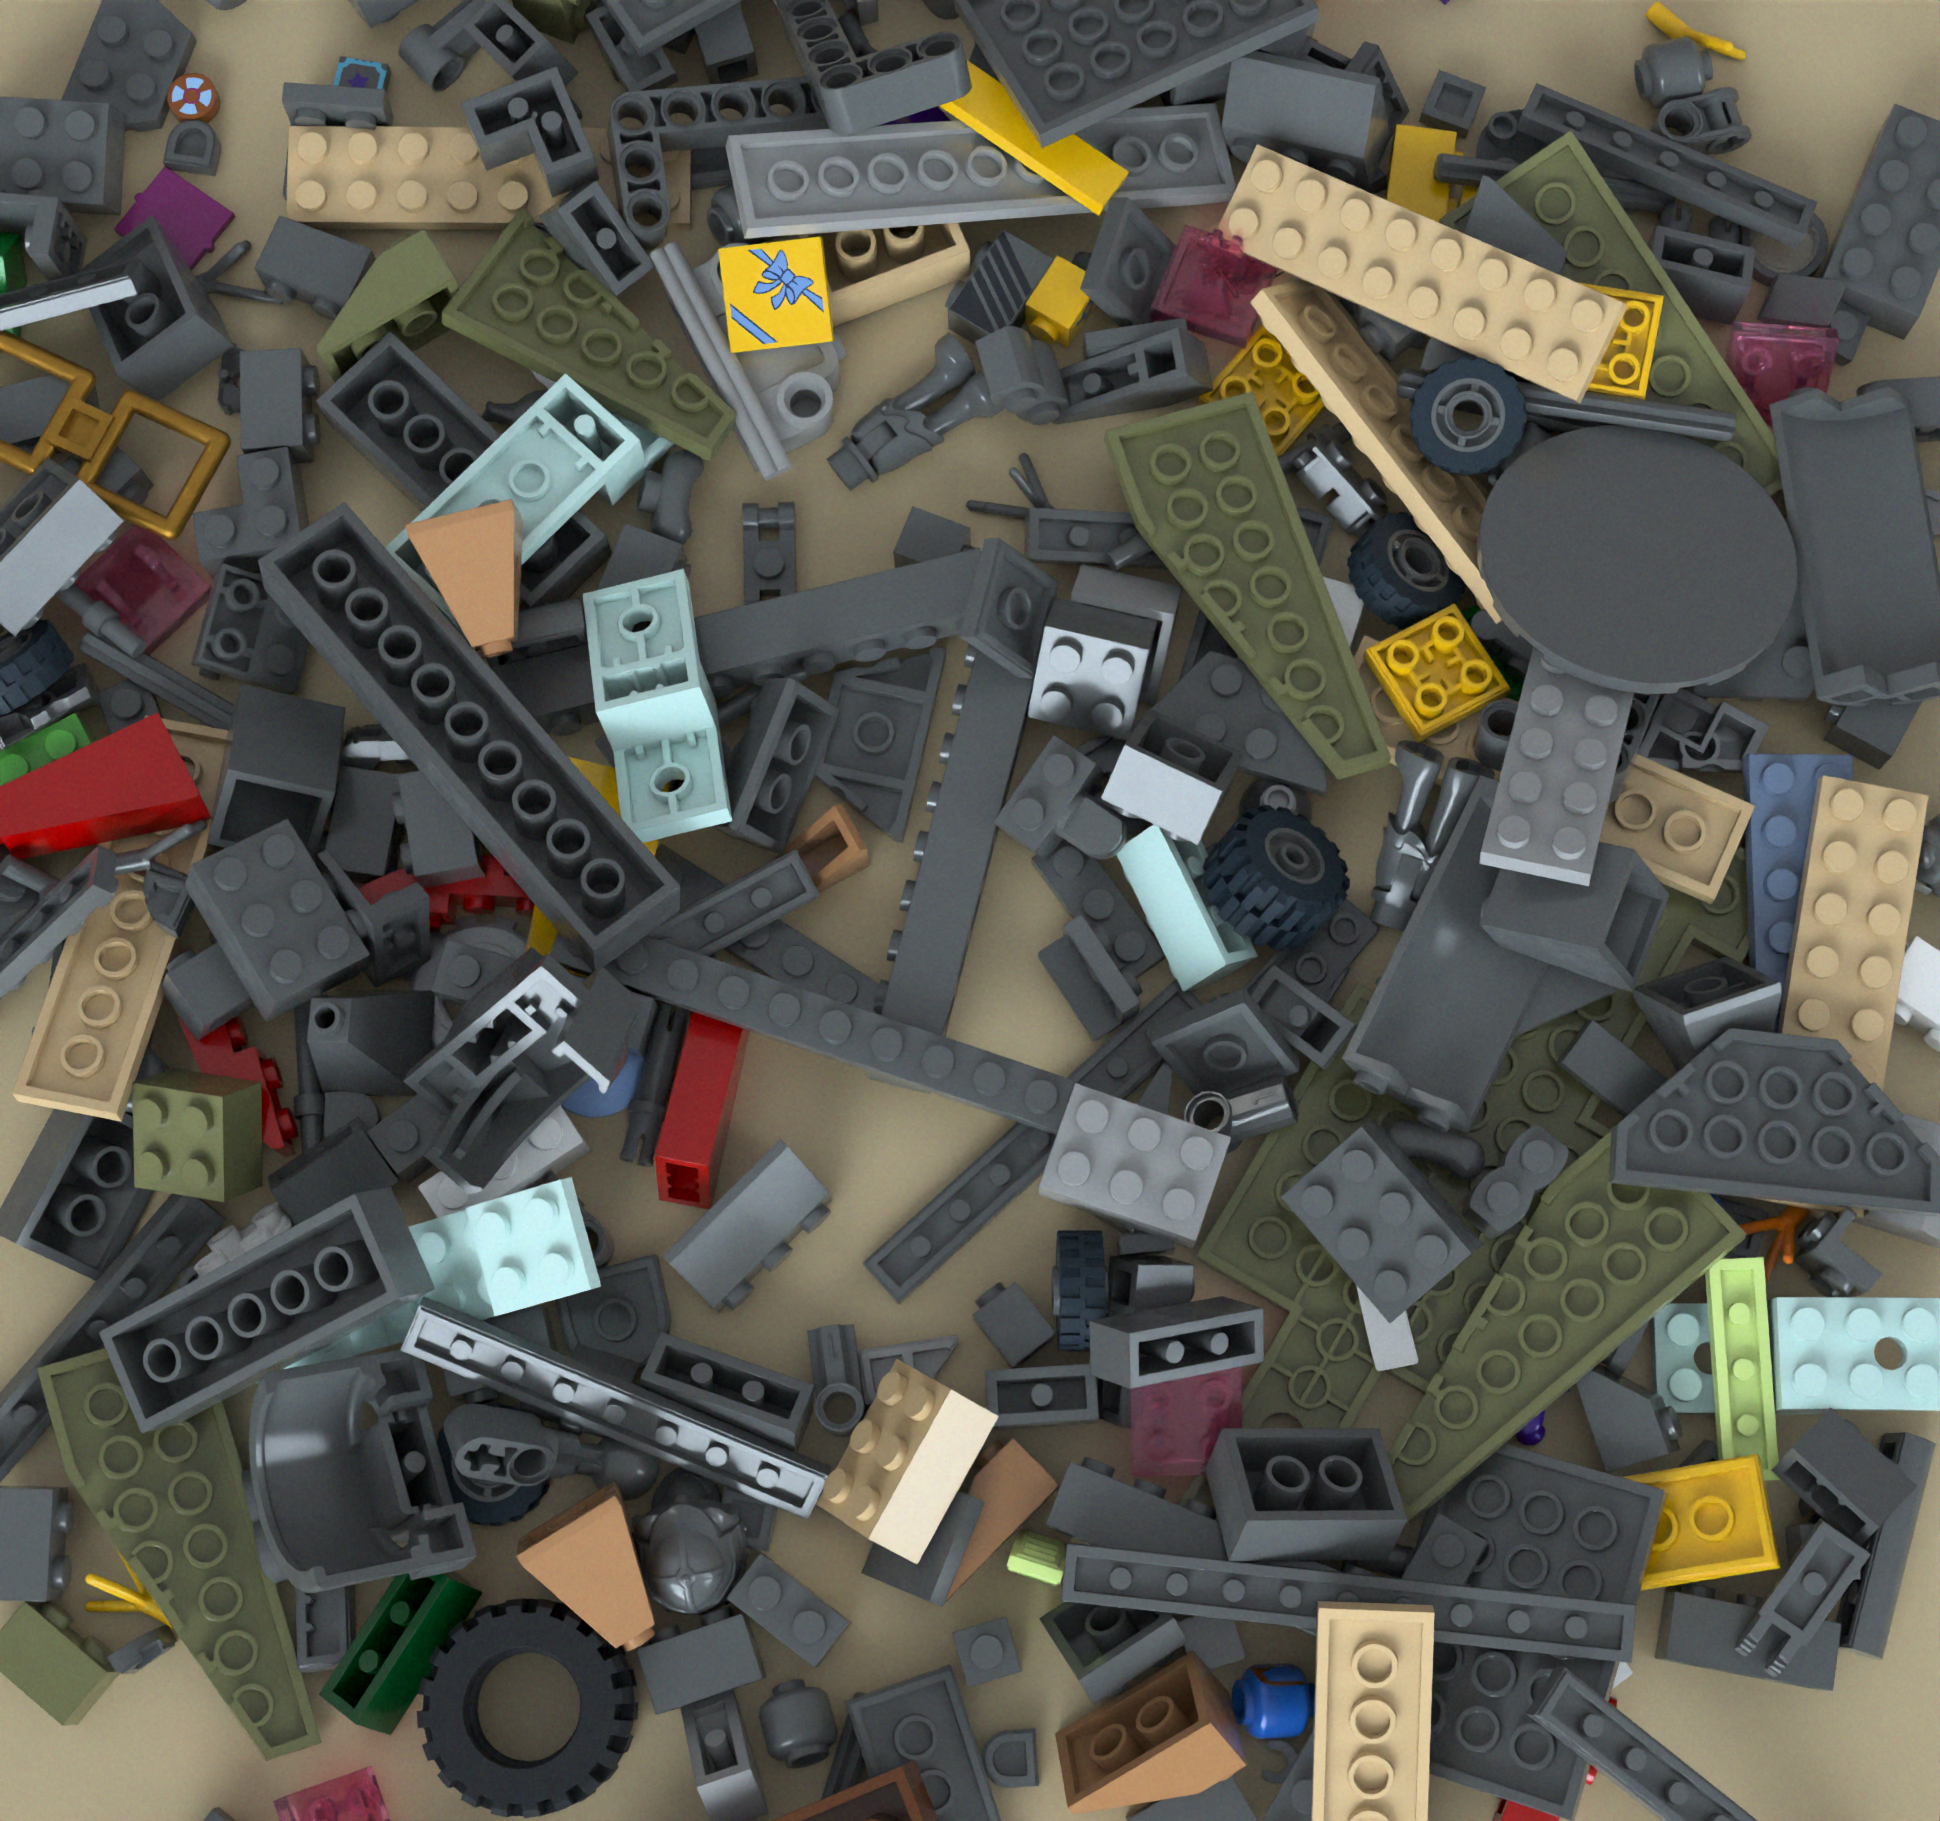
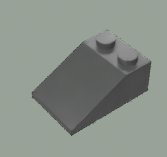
M152 215L77 273L132 258L141 259L147 275L138 295L89 307V310L116 374L139 393L160 401L231 348L233 343L218 310L159 220Z

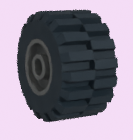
M1261 805L1258 809L1252 807L1245 811L1211 850L1202 867L1206 871L1202 875L1203 886L1210 890L1206 894L1210 904L1218 908L1219 912L1217 914L1224 922L1228 921L1234 927L1233 931L1241 937L1246 935L1251 938L1252 943L1263 947L1265 944H1268L1272 950L1282 951L1285 947L1293 950L1299 948L1303 943L1306 944L1343 904L1348 896L1346 891L1350 888V879L1345 875L1348 868L1345 860L1339 857L1338 853L1340 850L1336 844L1330 842L1325 836L1327 833L1319 826L1316 828L1312 825L1308 818L1300 813L1294 815L1288 808L1279 806L1275 810L1270 805Z

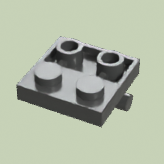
M222 563L216 570L191 665L200 667L199 675L208 679L219 680L220 674L275 692L288 695L295 694L309 640L266 592L262 576Z

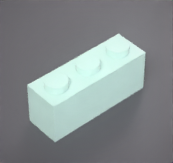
M1153 824L1124 844L1123 848L1116 854L1123 867L1124 876L1132 886L1146 915L1147 923L1155 933L1169 962L1171 973L1177 979L1183 992L1215 984L1258 957L1250 938L1246 935L1241 937L1233 931L1234 927L1228 921L1224 922L1217 914L1219 912L1218 908L1210 904L1206 896L1210 890L1203 886L1202 875L1206 871L1202 867L1209 855L1202 841L1196 845L1190 841L1181 842L1165 835L1159 826Z

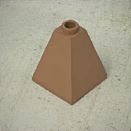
M512 499L405 524L411 542L471 647L475 651L480 650L481 658H491L512 652L511 642L518 641L523 540L522 517Z
M615 1481L610 1482L519 1538L516 1557L521 1565L612 1646L618 1648L623 1645L626 1651H631L655 1635V1631L652 1628L655 1625L654 1614L621 1491Z

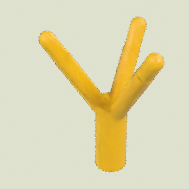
M1659 1L1655 2L1645 15L1649 21L1671 39L1689 36L1696 44L1740 61L1746 58L1745 51L1733 47L1732 42L1691 29Z
M119 1551L118 1553L139 1592L93 1573H89L86 1576L85 1580L88 1584L124 1599L88 1601L85 1604L86 1611L143 1612L172 1628Z

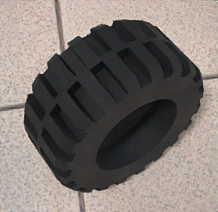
M521 1598L506 1600V1602L497 1605H488L475 1611V1616L469 1620L460 1621L448 1632L450 1638L443 1646H437L429 1659V1662L433 1665L428 1677L421 1678L418 1694L424 1695L423 1710L417 1711L418 1728H424L427 1743L423 1744L422 1747L428 1761L434 1760L441 1770L437 1776L447 1788L454 1787L463 1794L461 1800L475 1808L481 1806L489 1809L493 1815L503 1817L524 1816V1818L558 1812L581 1802L595 1793L596 1789L603 1782L612 1777L619 1768L617 1764L622 1755L629 1750L634 1737L631 1735L633 1721L638 1719L639 1702L634 1700L633 1686H637L633 1669L629 1670L624 1659L626 1652L622 1646L618 1648L612 1646L565 1603L545 1599ZM522 1653H539L558 1661L572 1675L580 1695V1716L571 1738L556 1753L536 1761L512 1759L496 1750L486 1739L478 1716L479 1694L486 1677L499 1663Z

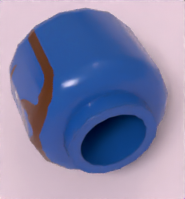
M1294 1664L1252 1665L1244 1671L1241 1679L1234 1682L1232 1688L1231 1703L1236 1722L1239 1725H1244L1247 1733L1257 1739L1293 1738L1299 1736L1305 1731L1309 1717H1314L1315 1685L1312 1682L1307 1683L1302 1670Z

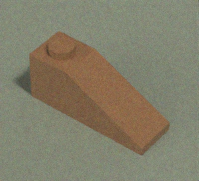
M1014 1438L1005 1446L997 1439L974 1462L981 1470L974 1476L968 1495L985 1503L945 1603L1060 1486Z

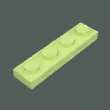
M1764 1257L1720 1259L1705 1272L1718 1460L1758 1454L1761 1458L1764 1480H1780L1771 1471L1779 1462Z

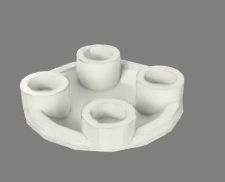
M276 1202L264 1207L254 1215L251 1224L239 1231L234 1225L220 1230L210 1238L207 1245L212 1252L203 1257L194 1266L195 1271L199 1275L198 1278L288 1230L292 1220L281 1205Z

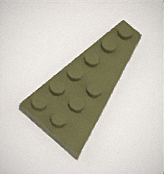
M523 207L520 208L441 312L442 325L554 382H557L566 373L604 408L708 461H711L735 426L736 412L695 373L686 372L671 357L672 351L660 339L654 341L640 327V320L588 270L579 269L564 254V247L553 236L547 238L534 225V218Z

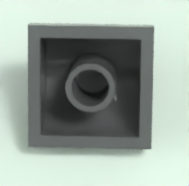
M1063 1602L1039 1618L1093 1704L1103 1698L1118 1696L1127 1688L1130 1680L1150 1667L1165 1665L1173 1658L1177 1649L1188 1643L1172 1614L1166 1612Z

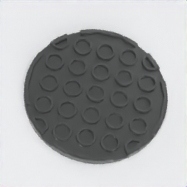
M1602 425L1565 432L1541 442L1519 456L1497 480L1487 498L1477 536V561L1481 579L1485 580L1486 586L1494 600V609L1517 638H1525L1533 647L1544 654L1543 659L1567 674L1605 688L1625 692L1671 694L1677 693L1678 689L1683 687H1691L1703 683L1711 686L1745 669L1750 661L1761 654L1764 649L1767 650L1773 643L1787 618L1796 592L1798 570L1794 542L1785 519L1769 494L1751 475L1723 454L1695 440L1666 431L1625 425Z

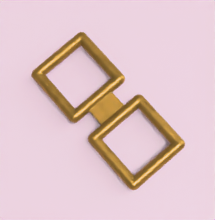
M6 330L0 331V353L2 351L71 383L32 453L0 439V462L31 476L47 458L52 460L57 450L83 462L75 476L82 480L122 519L167 540L178 539L231 445L230 436L222 430L132 389L125 390L121 394L113 410L108 414L85 403L96 383V375L92 370ZM135 413L205 445L203 452L167 516L96 484Z

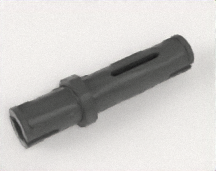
M657 1004L659 1009L651 1032L637 1092L634 1099H631L627 1111L630 1114L629 1125L623 1150L619 1156L620 1160L633 1163L639 1140L642 1139L643 1143L637 1165L652 1167L654 1164L653 1158L661 1125L667 1110L666 1104L686 1021L690 1014L689 1011L677 1007L673 1014L670 1031H667L666 1028L672 1005Z

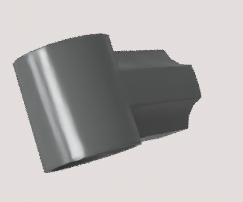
M464 0L434 26L430 24L420 25L413 29L402 41L399 48V56L434 92L445 90L451 86L463 72L465 61L481 48L462 26L486 2L485 0Z
M1281 1076L1223 1095L1214 1091L1201 1092L1187 1103L1184 1111V1121L1207 1129L1212 1119L1224 1115L1220 1125L1212 1129V1131L1231 1137L1226 1152L1228 1154L1236 1150L1245 1139L1297 1124L1299 1112L1290 1084L1285 1076Z
M837 1324L808 1330L817 1418L827 1432L835 1436H849L857 1424L863 1420L867 1411L863 1398L855 1326L853 1324ZM847 1396L853 1399L856 1404V1411L853 1417L848 1422L842 1424L830 1421L826 1415V1408L829 1402L835 1397Z

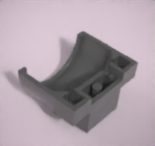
M398 1349L266 1372L261 1378L253 1398L249 1427V1455L254 1496L261 1525L271 1553L285 1577L297 1589L306 1593H317L409 1573L410 1579L414 1580L461 1570L478 1556L463 1502L454 1504L427 1409V1404L433 1399V1393L422 1359ZM368 1402L373 1406L379 1420L369 1428L360 1430L362 1403ZM408 1541V1544L404 1547H401L397 1544L400 1542Z

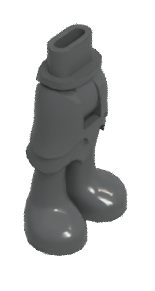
M946 333L935 344L936 364L934 368L905 392L893 399H884L879 405H876L856 423L851 431V440L847 436L842 439L843 447L826 459L850 491L866 479L874 483L879 479V475L892 472L915 457L932 451V447L944 442L943 434L975 417L991 418L1004 410V408L993 404L984 374L981 371L976 373L967 352L951 333ZM963 385L955 397L928 417L920 412L948 392Z
M1409 740L1400 741L1395 752V763L1403 775L1402 794L1396 814L1388 812L1387 826L1383 827L1384 838L1376 866V886L1371 893V896L1376 901L1370 915L1372 921L1403 932L1480 775L1491 779L1495 777V771L1482 763L1461 757L1451 758L1443 777L1441 792L1426 834L1420 819L1431 789L1438 778L1444 761V755L1431 746Z

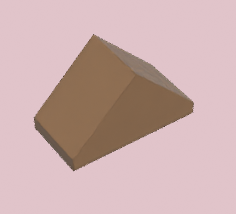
M842 803L830 808L791 842L783 852L785 854L796 849L819 893L870 866L867 848ZM778 854L777 856L774 857V859H776V858H778V857H780V856H782V855Z

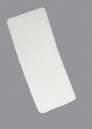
M1357 1286L1376 1370L1384 1371L1417 1364L1418 1356L1407 1312L1404 1311L1393 1322L1389 1323Z

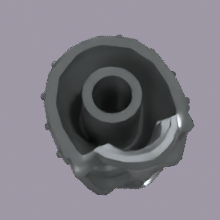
M682 1467L671 1471L659 1484L652 1498V1510L644 1515H636L632 1518V1536L648 1595L660 1604L666 1612L672 1611L686 1615H700L730 1603L726 1598L745 1574L747 1556L750 1555L749 1550H747L745 1536L747 1526L743 1524L742 1518H739L738 1506L736 1504L721 1503L722 1495L714 1481Z

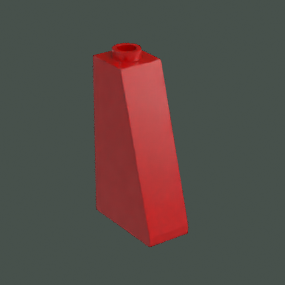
M158 712L0 786V845L5 843L12 856L20 860L179 828L185 824L192 825L199 820L207 821L211 819L208 809Z
M692 1012L655 1152L659 1200L708 1210L712 1207L750 1031Z

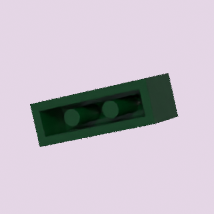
M455 1571L414 1580L410 1579L409 1573L395 1576L319 1695L353 1723L391 1735L417 1696L421 1678L428 1677L433 1665L429 1662V1659L437 1646H443L450 1638L448 1632L460 1621H465L483 1592Z

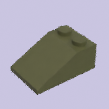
M424 229L413 235L406 234L398 237L389 245L386 251L378 255L315 347L334 383L390 331L414 352L451 330L442 325L441 312L459 290V286Z

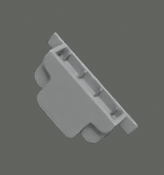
M677 241L667 244L664 248L654 250L650 253V258L664 283L668 302L714 392L736 412L733 429L755 472L760 471L764 480L767 481L792 469L793 465L786 453L820 438L830 429L833 422V393L840 384L838 361L846 357L844 347L837 333L833 329L835 341L731 353L719 252L717 251L711 261L691 269ZM731 243L725 245L722 248L745 246L749 244Z

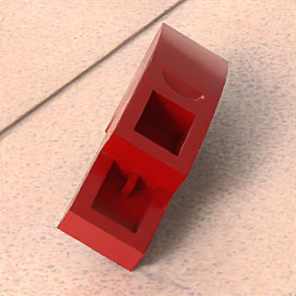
M483 855L485 877L423 888L429 895L430 932L440 931L441 924L456 925L457 905H463L464 911L474 914L495 913V907L516 908V914L532 917L535 904L493 855ZM401 869L371 881L358 888V890L372 905L378 902L385 894L391 891H400L418 881L414 874L407 875L405 869Z
M238 1015L199 1041L196 1040L179 1016L178 1018L188 1046L202 1073L261 1082L262 1141L284 1157L295 1155L291 1139L299 1136L298 1129L290 1108H282L276 1089L284 1086L279 1066L274 1057L267 1059V1056L255 1046L242 1050V1046L248 1045V1036L240 1016Z

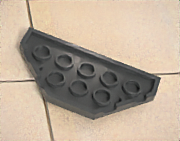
M1729 1028L1611 1128L1609 1183L1932 1217L1940 1214V1156L1927 1142L1922 1143L1903 1122L1902 1118L1904 1115L1875 1082L1870 1084L1849 1060L1852 1056L1837 1039Z

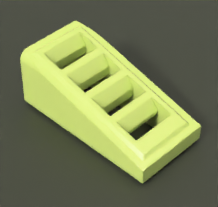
M1020 1530L1015 1538L1007 1562V1568L1009 1572L1056 1586L1061 1583L1064 1573L1067 1543L1032 1531Z

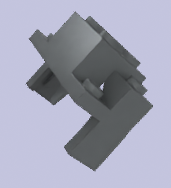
M533 947L528 949L464 1003L444 1041L411 1067L403 1080L404 1083L444 1116L423 1156L466 1193H480L531 1132L590 1078H593L599 1084L600 1092L603 1094L607 1092L628 1059V1030L642 1002L602 966L580 983L548 953L543 957Z

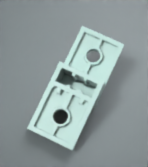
M684 569L583 593L595 711L614 754L621 819L642 843L731 822L732 814L716 700L699 659L690 586ZM643 621L651 622L650 626L639 632H631L635 624ZM672 780H684L682 786L677 790L662 792L666 783Z
M1776 1297L1767 1301L1775 1415H1819L1827 1412L1830 1407L1833 1410L1940 1411V1298ZM1669 1303L1650 1319L1653 1392L1662 1396L1665 1406H1672L1677 1414H1715L1712 1374L1703 1373L1694 1362V1353L1700 1344H1710L1707 1303ZM1880 1339H1890L1901 1349L1902 1359L1894 1370L1881 1367L1875 1359L1874 1349Z

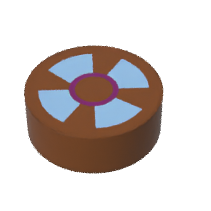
M187 73L181 75L172 82L168 89L167 102L173 115L179 122L201 120L209 123L215 118L220 109V96L213 82L202 74Z

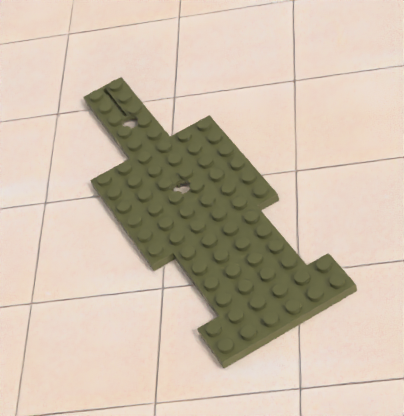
M1738 845L1717 896L1711 905L1661 883L1669 893V897L1636 986L1673 974L1690 943L1695 944L1717 958L1728 956L1742 963L1749 951L1746 855L1745 849ZM1357 982L1340 1012L1358 1026L1374 992ZM1617 988L1618 990L1610 996L1513 1039L1469 1133L1460 1132V1134L1478 1141L1484 1150L1485 1163L1479 1175L1467 1181L1459 1180L1444 1167L1427 1161L1410 1159L1483 1243V1245L1406 1310L1418 1356V1363L1384 1371L1425 1395L1427 1392L1426 1388L1435 1373L1439 1372L1452 1350L1453 1343L1495 1273L1498 1274L1513 1249L1515 1240L1524 1225L1528 1224L1540 1204V1199L1548 1185L1533 1196L1529 1209L1512 1228L1500 1237L1492 1240L1461 1216L1466 1198L1487 1174L1497 1168L1498 1162L1506 1149L1523 1132L1533 1126H1542L1569 1149L1567 1161L1558 1175L1611 1131L1610 1128L1591 1118L1602 1099L1556 1064V1062L1588 1020H1594L1631 1049L1647 1021L1633 997V992ZM1353 1034L1326 1070L1313 1060L1310 1061L1292 1092L1299 1112L1298 1123L1267 1134L1195 1257L1197 1260L1288 1313L1264 1355V1362L1259 1363L1222 1428H1261L1268 1417L1278 1413L1294 1417L1299 1422L1301 1428H1351L1383 1372L1377 1371L1375 1368L1356 1284L1281 1198L1283 1194L1362 1125L1375 1119L1386 1130L1397 1120L1404 1119L1418 1122L1419 1111L1403 1104L1386 1093L1384 1095L1372 1093L1354 1082L1357 1073L1342 1060ZM1220 1432L1177 1505L1184 1507L1187 1499H1191L1215 1509L1205 1468Z

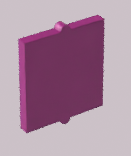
M164 167L143 194L137 193L134 199L136 202L116 225L114 230L117 234L124 237L153 215L159 220L192 271L207 252H214V243L233 221L235 215L179 175Z

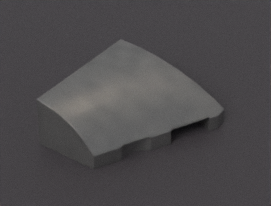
M86 662L70 667L55 683H52L45 691L37 695L36 699L15 708L5 715H0V751L73 713L78 714L100 703L97 694L99 689Z
M1679 688L1677 693L1662 694L1652 714L1637 754L1673 770L1743 773L1742 757L1747 754H1756L1770 725L1724 701L1719 706H1716L1684 688Z

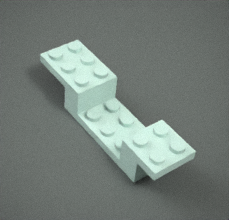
M565 373L411 523L512 499L523 521L522 565L596 492L613 506L643 476L644 471L649 470L675 443L604 408ZM405 528L385 547L386 550L469 643L411 542Z
M572 1177L466 1207V1210L409 1226V1230L435 1287L433 1291L423 1296L479 1320L601 1287ZM423 1296L284 1369L345 1359L404 1342Z

